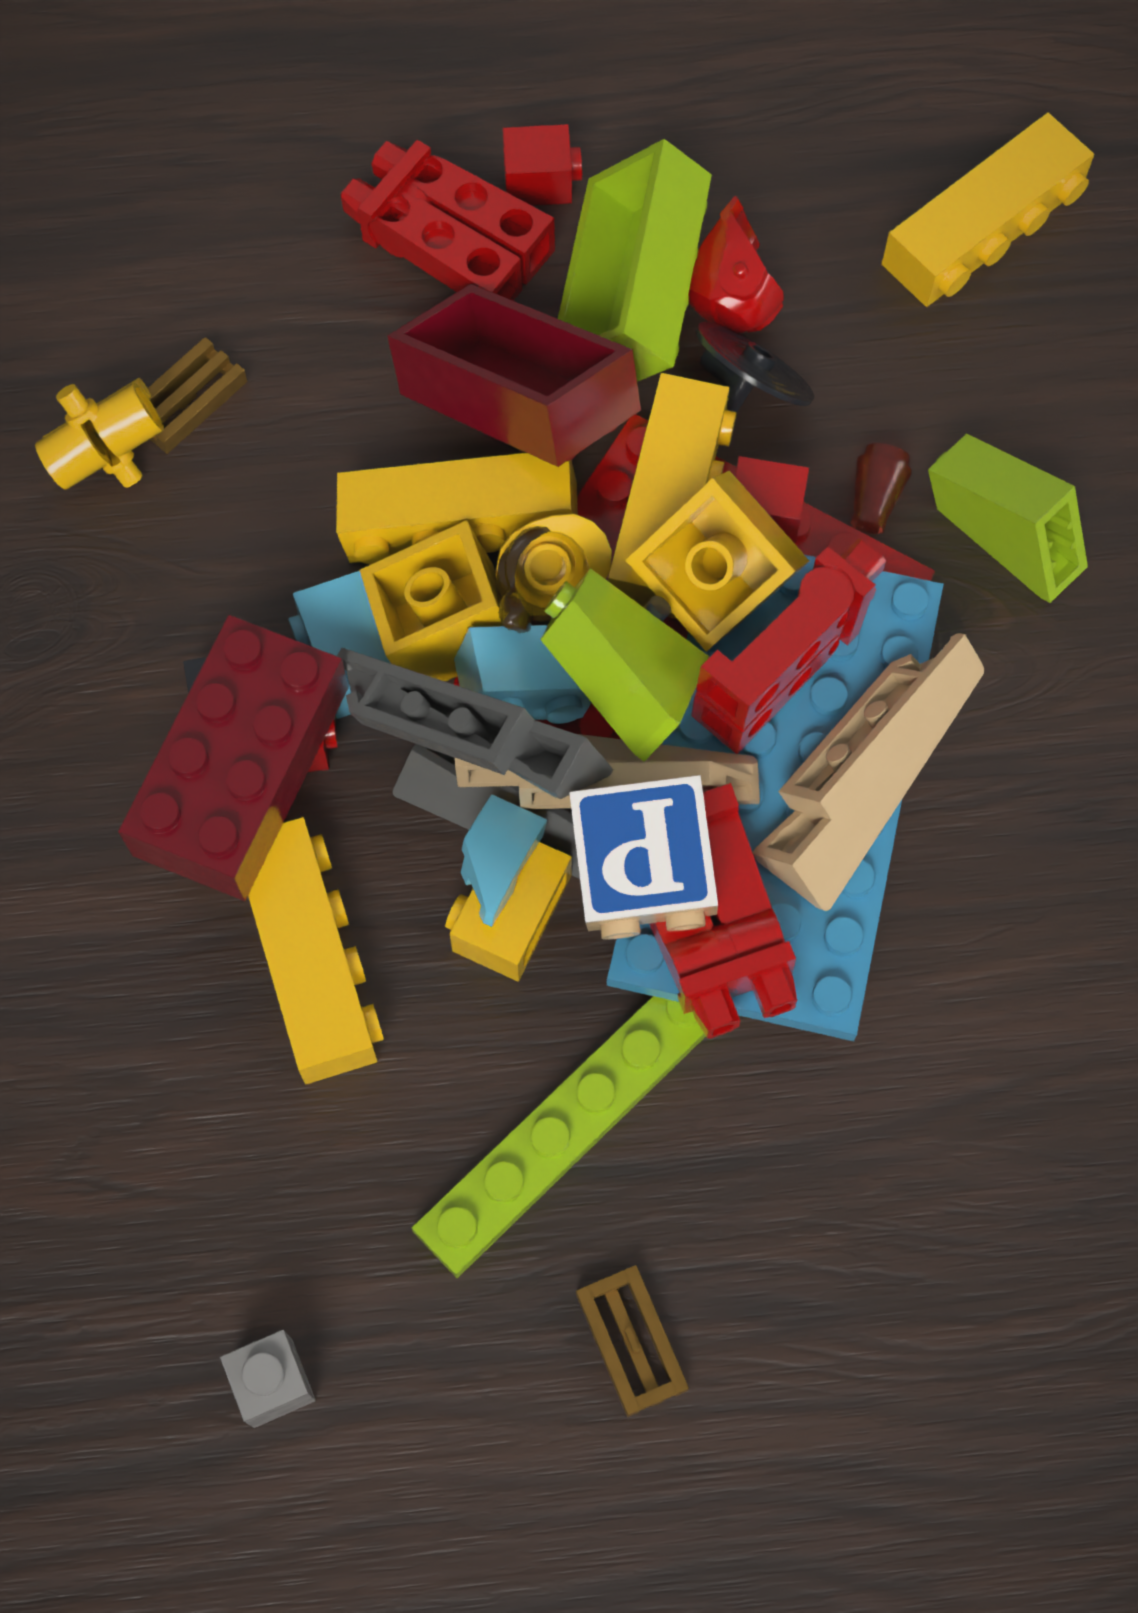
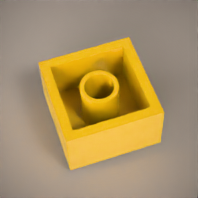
M467 520L360 570L385 655L393 665L446 682L457 677L454 658L469 627L503 626L498 614L502 596L497 589L493 563Z

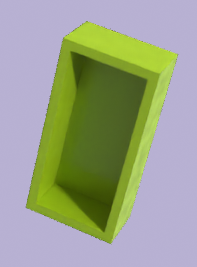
M665 139L588 179L558 315L559 320L633 349L637 382L674 367L675 359L679 353V338L684 313L689 302L688 293L694 263L698 256L697 247L703 217L707 210V197L712 174Z

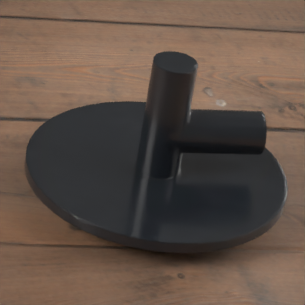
M710 322L699 323L695 333L699 341L707 349L701 356L700 364L723 385L730 387L726 410L738 412L754 386L795 405L808 406L812 403L814 393L810 386L797 372L777 356L747 337L724 326Z

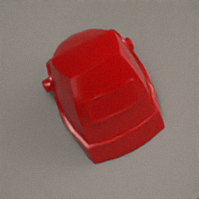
M736 196L721 211L720 219L698 249V256L694 263L688 293V303L702 318L710 323L724 326L737 333L746 331L750 333L762 330L774 320L784 306L782 303L784 301V294L775 279L768 273L756 252L760 243L745 215L743 206Z

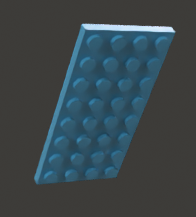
M805 555L810 560L809 563L707 652L689 632L686 640L709 657L719 650L728 659L733 661L797 598L800 583L806 573L813 569L816 557ZM882 571L872 581L876 584V592L874 598L869 603L860 633L848 646L839 640L838 648L827 662L738 753L753 756L758 760L760 803L739 804L738 810L752 852L795 811L788 807L778 791L888 665L909 654L920 664L929 660L943 590L942 583ZM695 689L681 723L664 740L662 745L735 754L691 716L695 693L697 692ZM902 800L828 911L820 910L755 859L771 907L780 924L784 941L790 942L796 957L792 976L797 1003L796 1007L791 1011L774 1017L764 1018L754 992L750 991L732 998L739 1016L845 1040H855ZM641 924L640 935L616 939L606 986L679 1002L677 994L680 992L672 978L650 925Z

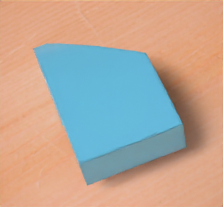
M492 794L464 838L462 845L464 860L461 869V875L465 884L472 885L480 902L479 915L482 922L491 927L513 894L517 877L542 839L547 824V819Z

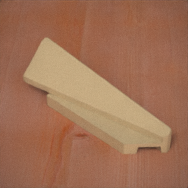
M957 633L951 636L950 641L935 658L921 664L911 654L891 662L778 791L788 807L795 811L753 850V856L757 862L818 909L823 911L831 909L983 676L984 666L965 634Z
M577 734L586 737L613 768L609 777L581 790L701 775L703 792L731 783L738 804L760 803L758 760L753 756L660 745L644 762L635 756L621 739ZM455 758L458 787L519 786L520 807L523 809L571 808L570 795L558 799L507 770L505 775Z

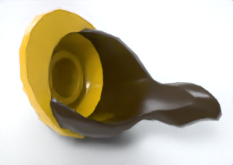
M574 513L556 514L531 521L512 532L500 548L495 572L497 589L502 596L498 614L505 628L518 633H525L531 630V626L548 625L552 617L544 612L552 597L565 581L575 587L590 568L604 579L607 578L611 569L612 550L605 533L592 520Z

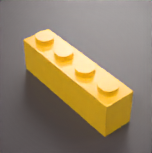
M1047 112L890 231L881 265L926 307L944 294L947 297L953 296L966 284L973 271L982 264L991 266L1006 253L1011 242L1023 233L1026 236L1032 235L1044 224L1052 210L1061 203L1069 206L1082 195L1089 184L1086 176L1094 153Z
M665 373L660 375L608 577V582L642 607L651 597L656 595L625 560L713 477L723 474L724 462L716 461L715 457L718 445L729 447L737 412L726 410L730 387ZM672 613L668 616V618L676 619Z
M528 453L337 473L336 533L349 563L362 562L373 564L465 520L470 524L486 553L496 552L500 550L512 532L531 521L556 514L574 513L578 515L577 482L572 460L557 467Z
M304 817L282 824L248 897L297 1067L306 1085L377 1063L372 1043L382 1041L384 1038L374 1005L370 1004L361 1007L355 985L366 982V978L356 946L343 949L337 928L347 926L349 922L339 889L327 893L321 872L332 869L322 834L310 837Z

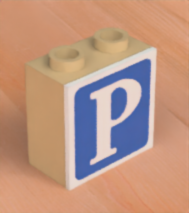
M701 775L569 792L585 922L588 931L601 930L602 939H621L640 935L641 924L666 921L667 931H683L706 926L705 916L717 915L718 900Z

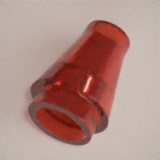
M872 443L865 447L864 455L857 457L854 513L851 520V525L854 528L870 534L884 533L887 520L912 475V470L908 466L910 456L907 452L892 445Z

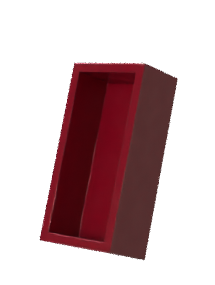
M473 284L466 286L387 335L400 395L557 467L570 461L579 452L604 435L614 431L620 424L641 411L633 349Z
M228 615L118 831L131 855L246 901L349 688L342 658Z

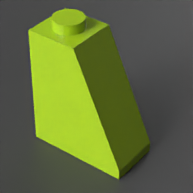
M965 434L947 452L941 454L928 469L937 510L1041 599L1051 603L1088 567L1074 485L969 434Z
M590 568L575 587L565 581L552 597L544 610L552 619L540 640L632 753L645 762L681 723L696 689L700 667L709 656Z

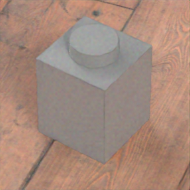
M284 1330L220 1357L244 1422L253 1428L316 1401L294 1342Z

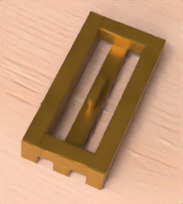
M206 337L148 387L151 394L149 400L156 409L162 423H164L179 408H185L197 397L196 393L219 372L223 374L219 380L167 425L164 431L150 439L166 454L173 450L248 382L245 370L237 363L235 365L231 364L229 356L222 350L217 352L214 349L213 343Z
M636 1265L576 1290V1296L627 1418L639 1413L641 1410L650 1406L653 1407L664 1402L666 1399L678 1396L689 1390ZM628 1285L668 1377L669 1383L660 1387L657 1385L617 1289ZM602 1295L607 1300L645 1390L644 1394L637 1397L633 1394L594 1301L595 1298Z

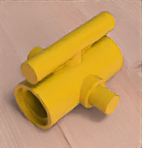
M140 378L135 379L98 403L92 398L85 399L75 384H70L58 392L56 399L67 412L65 415L67 422L44 435L42 439L35 443V448L45 469L62 489H69L102 468L106 474L114 473L126 488L133 486L141 479L142 473L132 461L134 457L132 450L164 431V426L156 409L149 400L151 394Z

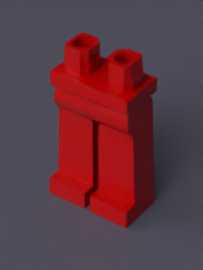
M416 140L408 150L386 141L375 153L372 161L373 175L382 179L380 183L373 187L360 178H353L341 193L343 211L360 223L363 241L374 248L381 245L382 248L396 257H404L456 293L466 286L473 284L514 301L522 291V283L527 285L555 251L554 217L436 155H430L431 148L419 140Z
M859 538L841 555H838L827 546L816 557L813 569L806 573L802 579L797 598L733 661L717 650L701 665L691 716L735 754H738L827 662L838 648L839 640L848 646L860 633L869 603L874 598L876 592V584L872 581L883 571L886 563L884 557Z
M731 783L703 792L718 900L717 915H712L715 926L710 916H705L706 926L683 931H667L666 921L649 923L672 978L680 992L677 994L682 1011L684 1014L693 1012L697 1023L707 1039L723 1035L740 1027V1018L732 1000L735 996L753 991L764 1018L774 1017L791 1011L796 1007L797 1003L792 976L796 957L790 942L784 941L780 924L771 907L738 813L739 804Z

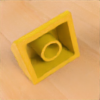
M730 471L713 477L625 560L656 596L664 598L669 603L671 613L706 652L810 562Z

